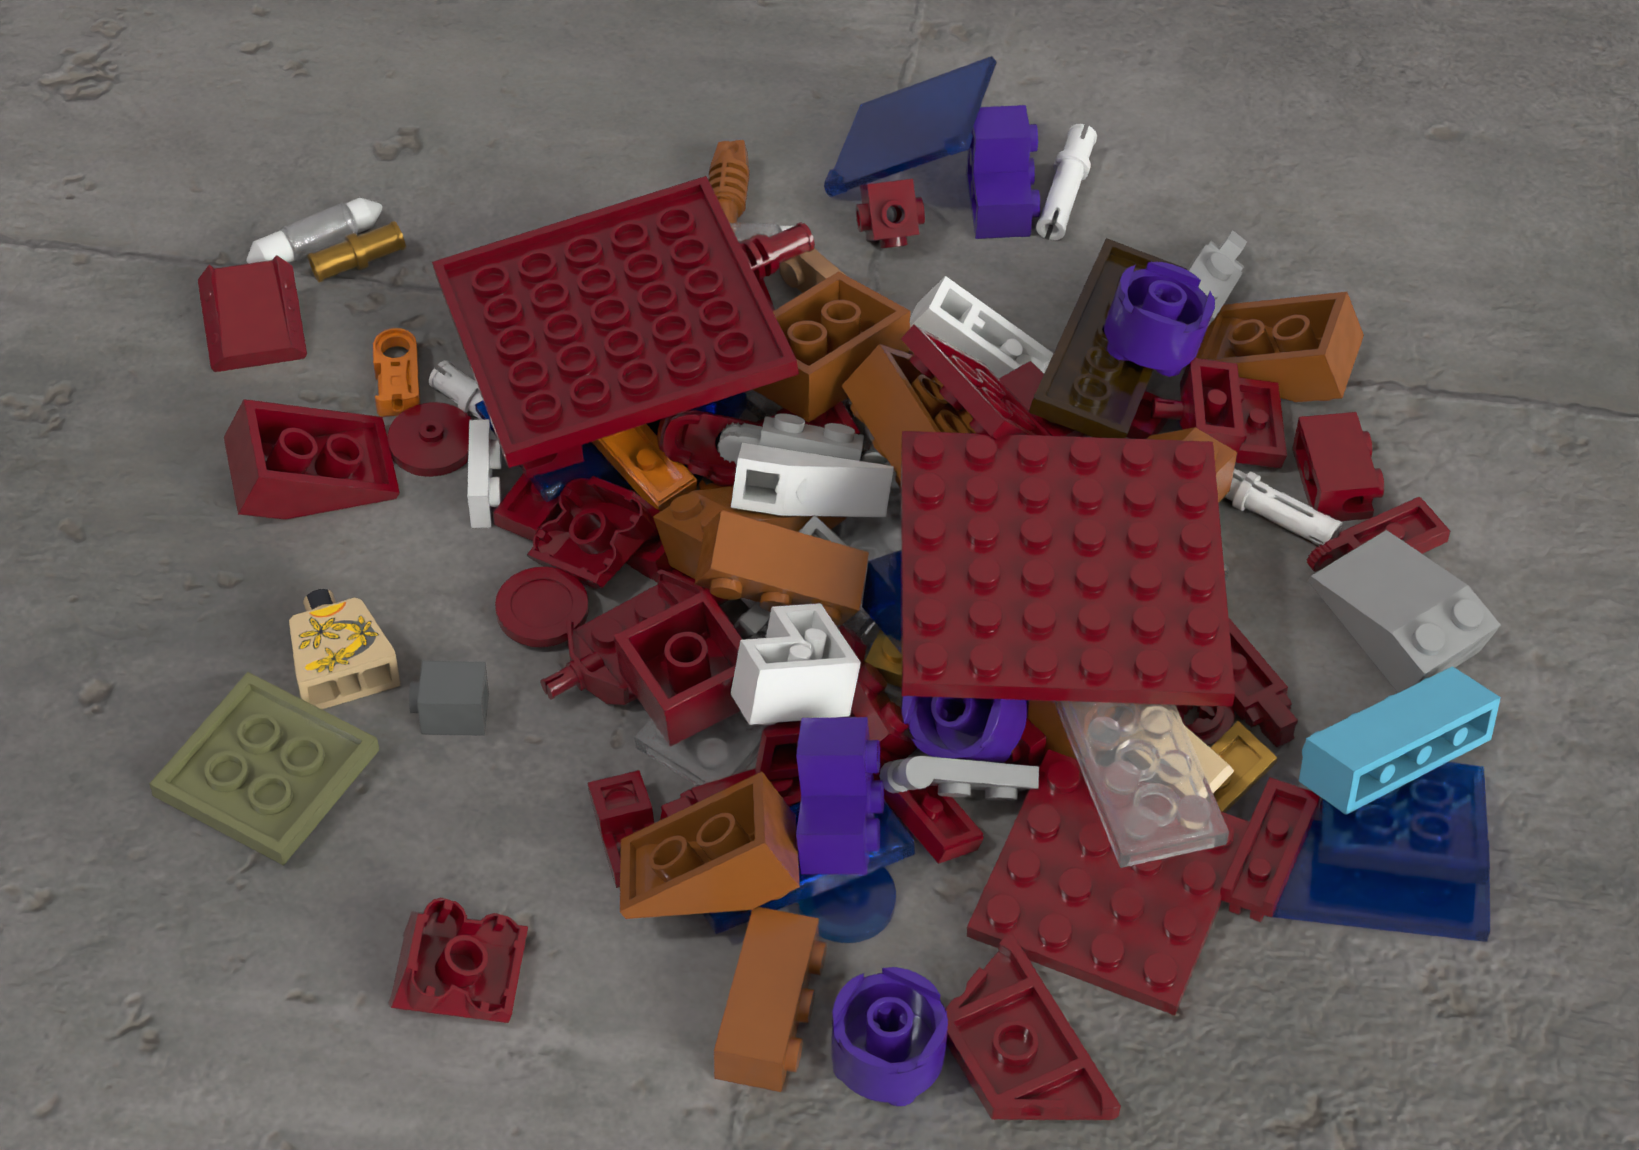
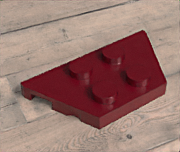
M1013 933L1005 936L999 943L998 952L985 968L979 967L968 980L965 992L961 996L953 998L945 1008L948 1018L946 1044L992 1120H1113L1119 1117L1121 1105Z

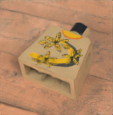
M328 589L314 590L304 598L303 604L306 612L293 615L289 619L300 699L320 709H325L401 686L395 651L361 599L351 598L336 603L333 593Z

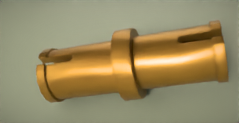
M393 221L386 226L357 236L356 233L345 236L346 241L316 253H310L307 257L316 280L322 282L326 278L357 267L358 270L369 267L368 262L398 250L406 249V243L397 222Z

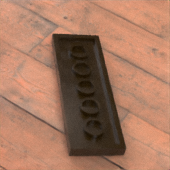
M1106 238L1033 397L1029 413L1042 417L1053 424L1063 425L1091 437L1126 439L1154 369L1141 366L1130 360H1118L1111 356L1107 351L1109 341L1104 332L1105 320L1121 276L1127 268L1135 265L1134 271L1146 269L1148 262H1164L1176 266L1179 265Z

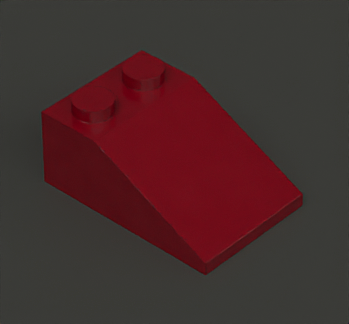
M243 399L224 435L238 515L286 520L394 500L400 494L383 417Z

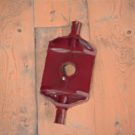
M660 569L657 571V585L582 626L574 629L573 621L568 619L566 627L570 662L566 664L565 668L540 680L543 691L552 700L559 694L577 686L580 691L586 689L606 704L626 705L637 698L620 673L613 635L706 589L710 593V589L694 585L695 582ZM712 595L719 606L729 601L728 599Z

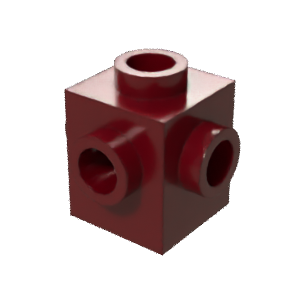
M913 179L860 185L862 204L856 205V221L859 232H866V240H879L881 249L908 245L907 236L920 235L919 225L925 223V211L921 196L915 197ZM889 207L894 212V217L891 222L888 220L886 215Z

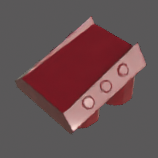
M275 255L273 260L222 268H213L211 265L207 266L198 278V287L210 366L214 372L294 361L306 357V343L294 271L291 264Z
M592 476L590 480L584 478L572 480L566 484L559 496V505L563 512L556 520L548 521L540 526L533 538V547L527 553V557L543 567L558 568L576 577L581 583L595 589L603 588L639 547L656 531L657 527L653 516L660 511L635 492Z
M445 898L432 900L427 904L423 912L412 911L403 934L404 938L392 994L388 1002L389 1006L395 1009L509 1023L514 1006L528 926L517 925L512 918L497 913L486 915L481 920L467 918L464 908L458 902Z

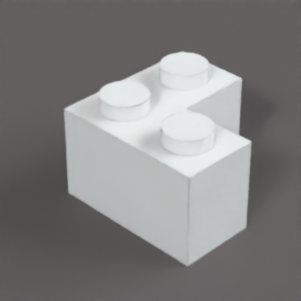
M821 603L775 606L771 608L766 638L740 640L731 695L749 725H773L777 722L800 721L802 718L850 716L861 662Z

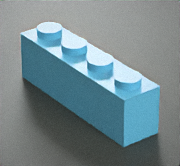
M1452 666L1306 738L1302 749L1303 759L1299 782L1346 815L1490 741L1501 697Z

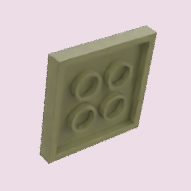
M247 672L149 785L152 796L284 866L379 751L378 739Z

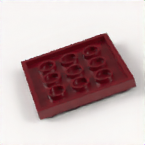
M1048 749L1039 768V788L1029 789L967 925V937L999 949V943L1003 938L1013 933L1030 961L1175 1016L1221 905V885L1249 821L1204 805L1196 810L1179 800L1174 794Z

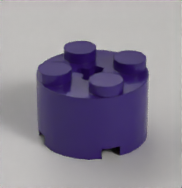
M1148 262L1146 269L1134 271L1135 265L1131 266L1121 276L1105 320L1104 332L1109 341L1107 351L1118 360H1130L1141 366L1155 369L1164 376L1179 375L1182 368L1190 364L1198 353L1215 309L1214 296L1209 291L1207 297L1199 288L1201 280L1190 271L1179 266L1164 262Z
M903 696L902 715L904 723L909 725V730L914 738L912 741L917 748L929 756L1004 763L1008 760L1012 750L1022 737L1027 718L1026 705L1028 700Z
M898 967L882 968V973L864 977V973L848 981L838 993L832 1011L831 1058L833 1072L836 1077L843 1081L849 1089L862 1097L879 1102H888L897 1107L912 1103L916 1096L926 1091L936 1081L943 1068L946 1050L947 1011H945L940 1000L941 995L936 987L922 975Z

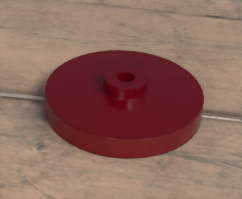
M422 403L406 409L394 419L388 430L387 438L393 461L406 472L424 477L442 476L460 469L468 462L469 420L472 419L460 408L447 403Z
M533 567L514 574L501 586L495 601L496 617L502 631L515 642L530 647H550L568 641L566 621L571 619L574 629L585 624L589 612L588 596L583 584L576 577L554 567Z

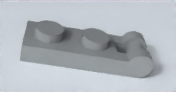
M914 756L888 761L881 768L879 775L880 780H883L884 789L891 793L904 792L909 789H922L930 785L938 786V795L967 797L971 795V789L985 790L986 800L1014 801L1017 800L1018 791L1039 788V767L930 756Z

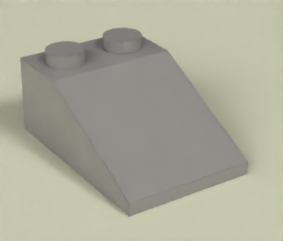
M1387 530L1321 569L1308 579V582L1398 693L1427 677H1432L1452 666L1457 667L1482 650L1501 626L1466 583Z

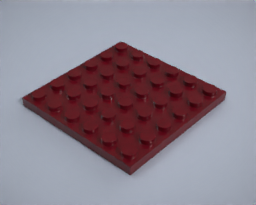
M707 176L432 262L435 276L508 468L799 374L797 360Z
M902 431V696L1232 707L1235 686L1213 442L1008 434L995 439L989 434Z

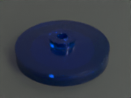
M869 857L867 875L803 874L799 881L800 887L797 889L800 915L819 918L818 936L838 943L865 941L884 930L893 917L896 906V887L887 869L871 857Z

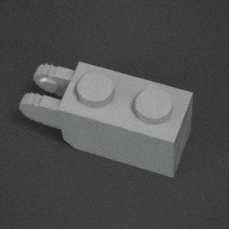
M777 414L775 418L765 416L763 427L746 423L740 425L739 422L737 424L733 422L731 425L727 424L726 428L722 430L723 433L720 435V442H718L717 446L719 447L720 457H723L724 461L728 460L729 463L734 461L735 464H737L742 443L860 461L864 436L854 434L855 430L846 425L829 423L825 425V428L807 425L803 418L795 415Z

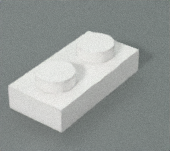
M489 419L469 420L467 497L471 528H491L492 507H498L501 503L500 477H492V469L502 468V452L498 439H491Z

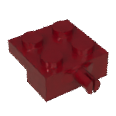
M1194 358L1186 366L1180 381L1181 401L1153 397L1150 406L1151 418L1178 420L1183 430L1198 428L1237 452L1235 463L1282 468L1287 457L1279 383L1239 378L1237 363Z

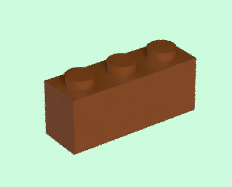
M721 510L705 526L694 585L709 588L712 595L722 599L735 600L744 598L760 602V607L769 612L775 606L821 603L834 624L838 626L844 624L860 611L869 552Z
M762 907L752 909L714 1048L715 1079L782 1092L787 1071L797 1072L802 1053L803 1039L797 1038L796 1033L799 1022L807 1024L810 1022L815 990L808 989L811 974L821 976L827 951V942L818 941L819 918Z

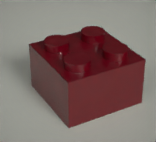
M707 589L613 635L620 673L670 747L741 711L731 695L740 640L743 639Z

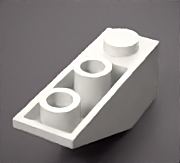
M742 443L737 461L731 508L781 516L886 517L894 466Z

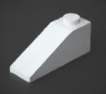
M946 276L917 303L910 317V328L915 324L983 362L998 378L1029 361H1032L1045 373L1053 356L1050 350Z

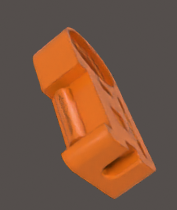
M391 328L379 333L373 342V363L375 377L378 379V395L375 396L377 414L382 417L398 416L406 409L421 404L416 338L411 332L401 328ZM396 346L409 350L405 355L398 358L387 357L383 354L387 349Z

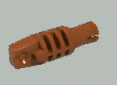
M744 140L718 142L709 168L708 177L734 233H736L737 218L746 209L750 178L748 151Z

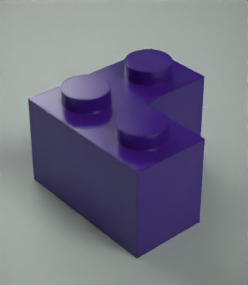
M1026 105L971 107L966 178L975 239L1030 237L1032 218L1040 217L1039 190H1031V185H1034L1035 182L1033 157L1029 158L1030 152H1037L1038 129L1036 124H1029Z
M867 717L802 718L796 754L801 789V802L796 832L801 874L867 875L870 852H879L880 822L878 818H874V813H883L884 810L883 780H874L873 773H879L880 770L879 740H870Z

